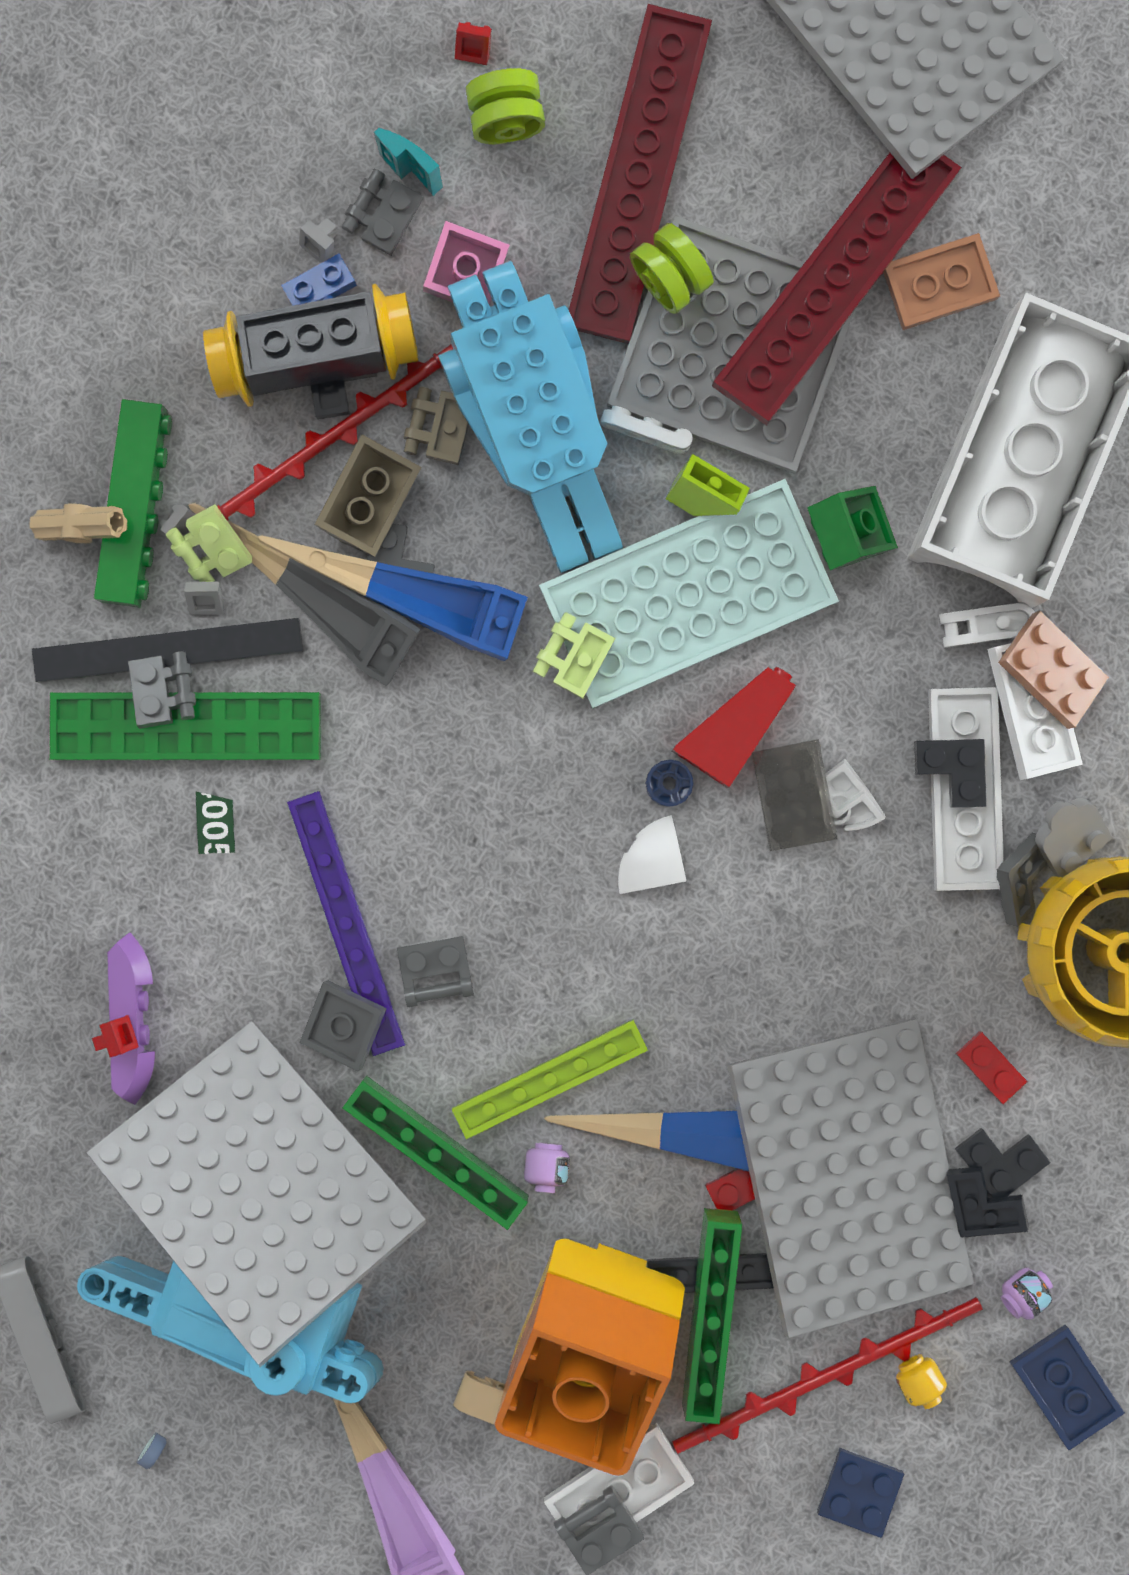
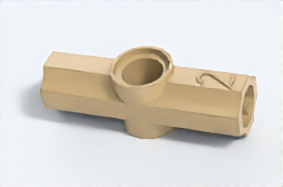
M65 504L64 509L37 510L36 514L30 517V529L33 531L35 538L39 540H64L87 544L92 543V539L120 538L121 533L127 529V519L122 509L115 506L91 507L82 504Z

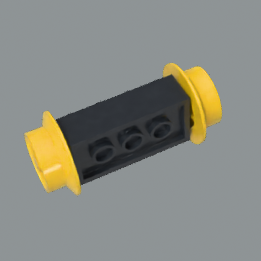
M375 283L372 284L374 303L371 292L367 291L236 317L233 311H228L223 327L203 331L207 365L217 397L225 398L240 395L246 405L252 407L254 403L253 396L386 371L383 349L390 378L395 380L399 364L419 361L406 292L385 296Z

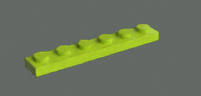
M632 1019L452 1107L451 1110L465 1138L468 1139L648 1051V1048Z

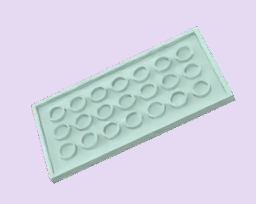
M786 479L748 494L737 515L697 516L539 585L554 622L559 623L564 612H567L576 617L571 628L574 632L579 634L586 622L615 638L586 692L592 709L839 602ZM565 640L563 643L569 654L573 643Z

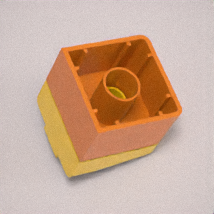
M569 1239L557 1240L515 1346L495 1421L497 1431L504 1436L616 1476L626 1474L634 1461L671 1379L685 1292L682 1282L672 1276L647 1268V1260L600 1243L597 1249Z

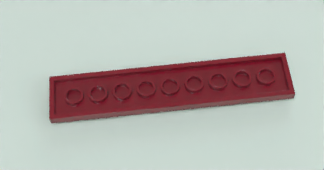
M652 4L647 5L569 306V312L579 332L626 344L630 342L644 289V284L631 263L630 253L643 242L654 245V233L660 227L712 25V20Z
M889 152L713 381L712 387L767 426L956 178L962 167L943 155L912 179Z

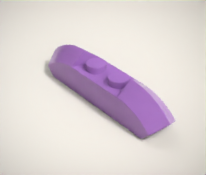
M129 932L107 952L109 1021L129 1015L139 1047L111 1057V1089L122 1099L135 1105L145 1092L154 1068L155 1051L144 1050V1045H148L150 1040L149 1026L143 1023V1011L148 1010L149 996L147 991L142 990V985L153 984L147 956L139 942Z

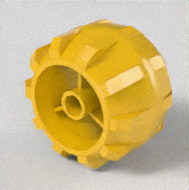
M1129 857L1088 859L1087 864L1078 867L1064 877L1051 876L1039 887L1045 897L1038 905L1031 924L1021 923L1017 935L1018 940L1027 941V964L1030 973L1022 981L1029 995L1040 998L1051 1015L1057 1020V1025L1085 1040L1097 1044L1129 1048V932L1109 928L1095 931L1081 923L1085 916L1098 905L1115 898L1125 897L1129 899ZM1075 933L1088 940L1086 951L1090 961L1098 967L1108 969V1003H1102L1094 998L1083 987L1076 975L1072 959ZM1121 944V952L1119 957H1117L1116 951Z

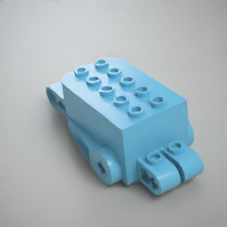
M510 260L482 272L494 304L492 307L488 304L476 274L447 286L463 328L451 333L453 350L440 354L438 357L457 406L507 486L530 496L551 552L556 558L560 573H563L589 562L578 533L580 531H583L587 543H590V550L594 559L623 549L616 525L594 472V468L598 467L607 446V441L597 418L586 355L566 305L555 308L550 294L528 302L517 271ZM569 496L576 516L580 523V526L576 527L571 512L565 500V497Z
M115 1256L86 1269L78 1278V1293L85 1301L150 1326L152 1335L180 1345L251 1378L259 1390L269 1395L286 1394L291 1389L307 1395L311 1390H314L342 1402L352 1404L364 1398L383 1376V1364L377 1355L364 1350L365 1346L360 1342L349 1339L344 1342L362 1285L359 1283L346 1292L264 1365L259 1367L174 1261L169 1274L126 1257Z

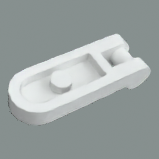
M612 406L611 410L605 409L599 422L603 427L676 454L686 453L692 443V434L687 429L681 428L674 432L662 428L663 424L660 421L649 417H644L643 420L630 416L631 412L619 406Z
M1014 603L940 614V625H944L946 636L942 638L944 648L1015 638L1032 613H1034V610L1024 603ZM966 622L968 634L959 635L957 623Z

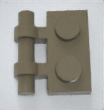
M419 387L417 398L412 400L410 408L413 414L410 427L405 429L403 438L406 440L403 452L416 455L419 443L428 444L426 458L459 465L469 423L457 406L453 393L441 390L439 401L435 403L430 401L432 390L426 387ZM426 414L435 415L431 432L423 431Z

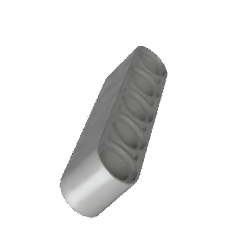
M24 1256L0 1266V1299L44 1416L50 1424L84 1412L86 1410V1401L80 1398L77 1390L80 1388L73 1367L69 1368L66 1357H68L61 1336L57 1337L54 1329L56 1325L49 1304L45 1305L42 1294H44V1290L38 1274L33 1273L30 1265L33 1261L31 1257Z

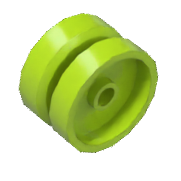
M522 68L495 70L476 77L465 87L469 110L474 112L470 117L473 136L478 142L496 145L525 140L540 133L545 128L543 106L537 101L540 98L538 77L534 72Z
M667 223L654 233V245L643 242L630 253V260L637 275L653 297L670 313L677 314L689 304V292L700 295L713 284L714 279L706 260L688 236L674 224Z

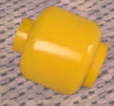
M921 1354L910 1357V1360L906 1362L903 1361L898 1366L900 1371L896 1375V1382L911 1406L923 1405L924 1409H930L942 1401L941 1395L946 1390L947 1383L932 1358H923Z

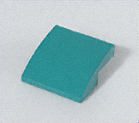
M378 128L374 131L380 156L401 180L412 171L433 196L443 188L439 165L425 151L408 139L389 130Z

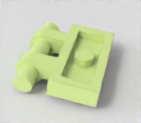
M215 504L186 519V527L190 531L183 536L176 527L166 533V537L172 543L171 549L176 556H181L189 566L188 572L194 580L213 582L215 579L209 571L217 568L224 578L252 563V555ZM198 544L207 554V556L201 559L192 549Z
M564 612L559 623L555 622L551 629L553 634L545 649H540L536 657L538 662L533 672L544 678L550 666L559 670L553 683L583 699L615 638L586 622L579 634L574 632L571 628L576 617ZM567 640L573 643V646L564 661L556 657L563 642Z

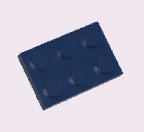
M1063 1325L1009 1361L1068 1451L1125 1414L1066 1325Z

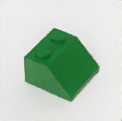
M876 486L840 492L807 507L811 517V525L816 531L822 547L823 558L830 570L846 567L898 548Z

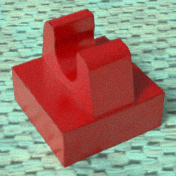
M459 22L456 30L454 59L487 65L490 55L492 29L486 25L480 27L471 25V22Z
M129 1015L100 1024L102 1034L92 1038L95 1051L107 1048L110 1058L139 1047Z

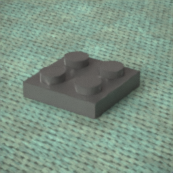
M329 980L324 981L299 1043L358 1072L364 1067L387 1008Z

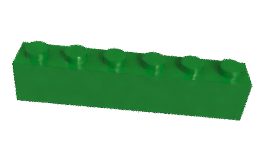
M122 399L107 507L115 506L122 509L127 519V529L121 533L120 538H102L94 599L101 603L141 608L142 600L146 601L148 598L149 581L145 580L146 567L152 566L154 549L149 547L151 534H156L158 529V515L154 514L155 502L161 501L163 494V483L159 481L160 468H165L167 464L168 452L167 448H163L165 435H170L172 429V416L168 415V410L162 404Z
M367 1075L342 1107V1109L506 1230L511 1227L527 1205L529 1197L527 1193Z
M704 1208L682 1398L685 1421L720 1424L742 1233V1222L738 1211Z

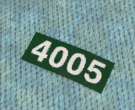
M196 791L199 854L235 853L233 800Z

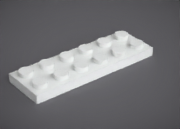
M997 687L928 690L930 740L984 739L986 807L950 808L949 774L931 775L934 890L1000 889L997 880V869L1004 861Z

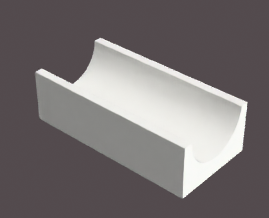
M1025 293L1007 314L907 559L917 563L940 564L970 573L1001 587L1012 594L1018 603H1024L1031 608L1050 599L1129 407V335L1031 294Z

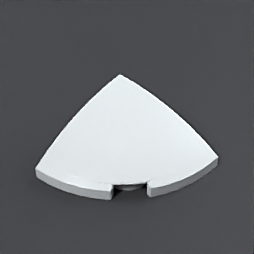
M846 759L824 774L790 804L803 818L818 826L826 828L827 823L809 815L801 806L833 824L844 825L845 831L870 827L886 817L868 788Z
M672 815L652 822L636 835V840L631 845L629 851L624 853L618 875L619 894L686 881Z

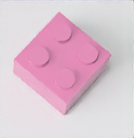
M445 221L423 285V292L453 303L447 286L476 274L490 305L491 296L482 272L503 264L510 245Z

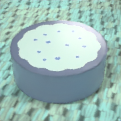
M155 1432L138 1457L137 1464L145 1469H150L162 1453L167 1443L166 1438Z

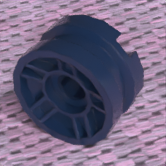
M671 759L654 765L648 772L645 782L650 798L658 805L666 807L677 806L686 801L692 793L694 784L688 767L680 761ZM666 777H671L676 781L675 787L672 790H667L663 786V780Z

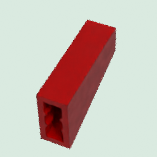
M767 667L676 744L671 752L726 788H729L796 687L795 684L790 682L792 676L779 667H775L774 670Z

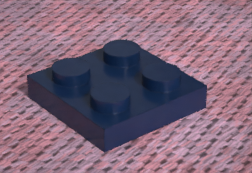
M839 1448L817 1513L819 1516L882 1538L905 1474L900 1469Z

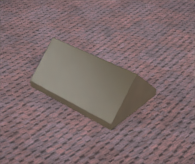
M361 434L314 525L340 542L375 557L422 467Z

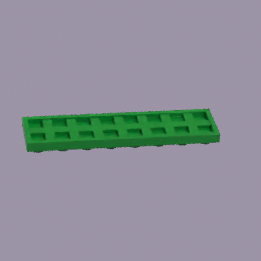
M50 692L49 760H321V693L193 692L196 698V705L193 706L195 718L182 720L180 709L171 710L172 724L139 729L136 724L132 692ZM169 692V697L175 696L178 692Z

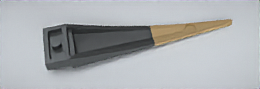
M196 503L188 505L195 514L206 509ZM228 521L252 555V563L297 604L359 669L387 686L396 674L421 629L393 610L260 543L257 540V535Z

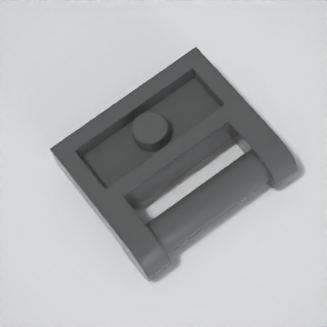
M464 936L397 948L407 1008L418 1006V1002L463 994V997L474 996ZM459 971L460 981L415 989L413 979Z
M612 1485L603 1490L602 1496L566 1519L562 1516L554 1522L557 1533L565 1541L585 1575L593 1573L644 1540L643 1532ZM609 1507L615 1511L579 1536L575 1535V1529Z

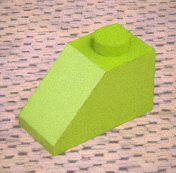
M692 454L676 476L665 499L693 516L737 515L750 488Z

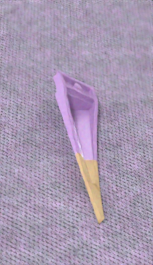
M333 1398L370 1500L391 1575H465L454 1556L456 1550L358 1402L351 1404Z

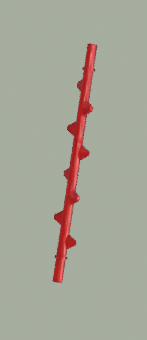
M450 344L438 354H432L433 357L425 363L420 361L407 363L408 375L375 398L361 391L357 393V410L324 434L311 430L305 433L306 446L273 470L261 464L253 466L255 482L223 505H217L225 519L228 521V517L235 512L252 518L256 515L255 498L286 476L299 480L305 477L304 464L336 441L342 440L353 446L357 444V426L390 403L402 408L407 405V391L438 369H443L438 355L453 350L452 345Z
M975 1297L948 1311L943 1310L942 1314L935 1317L921 1308L915 1311L914 1327L878 1344L866 1337L860 1340L859 1353L821 1371L807 1362L801 1365L800 1381L764 1398L753 1392H748L743 1408L720 1418V1424H702L701 1428L672 1441L677 1454L707 1440L710 1442L712 1441L711 1438L719 1434H723L731 1440H736L741 1424L776 1407L792 1416L796 1413L797 1397L835 1379L849 1386L853 1381L854 1370L890 1353L906 1362L910 1360L911 1343L947 1326L953 1327L954 1323L983 1310L978 1298Z

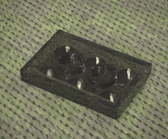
M819 739L752 752L770 851L838 839Z

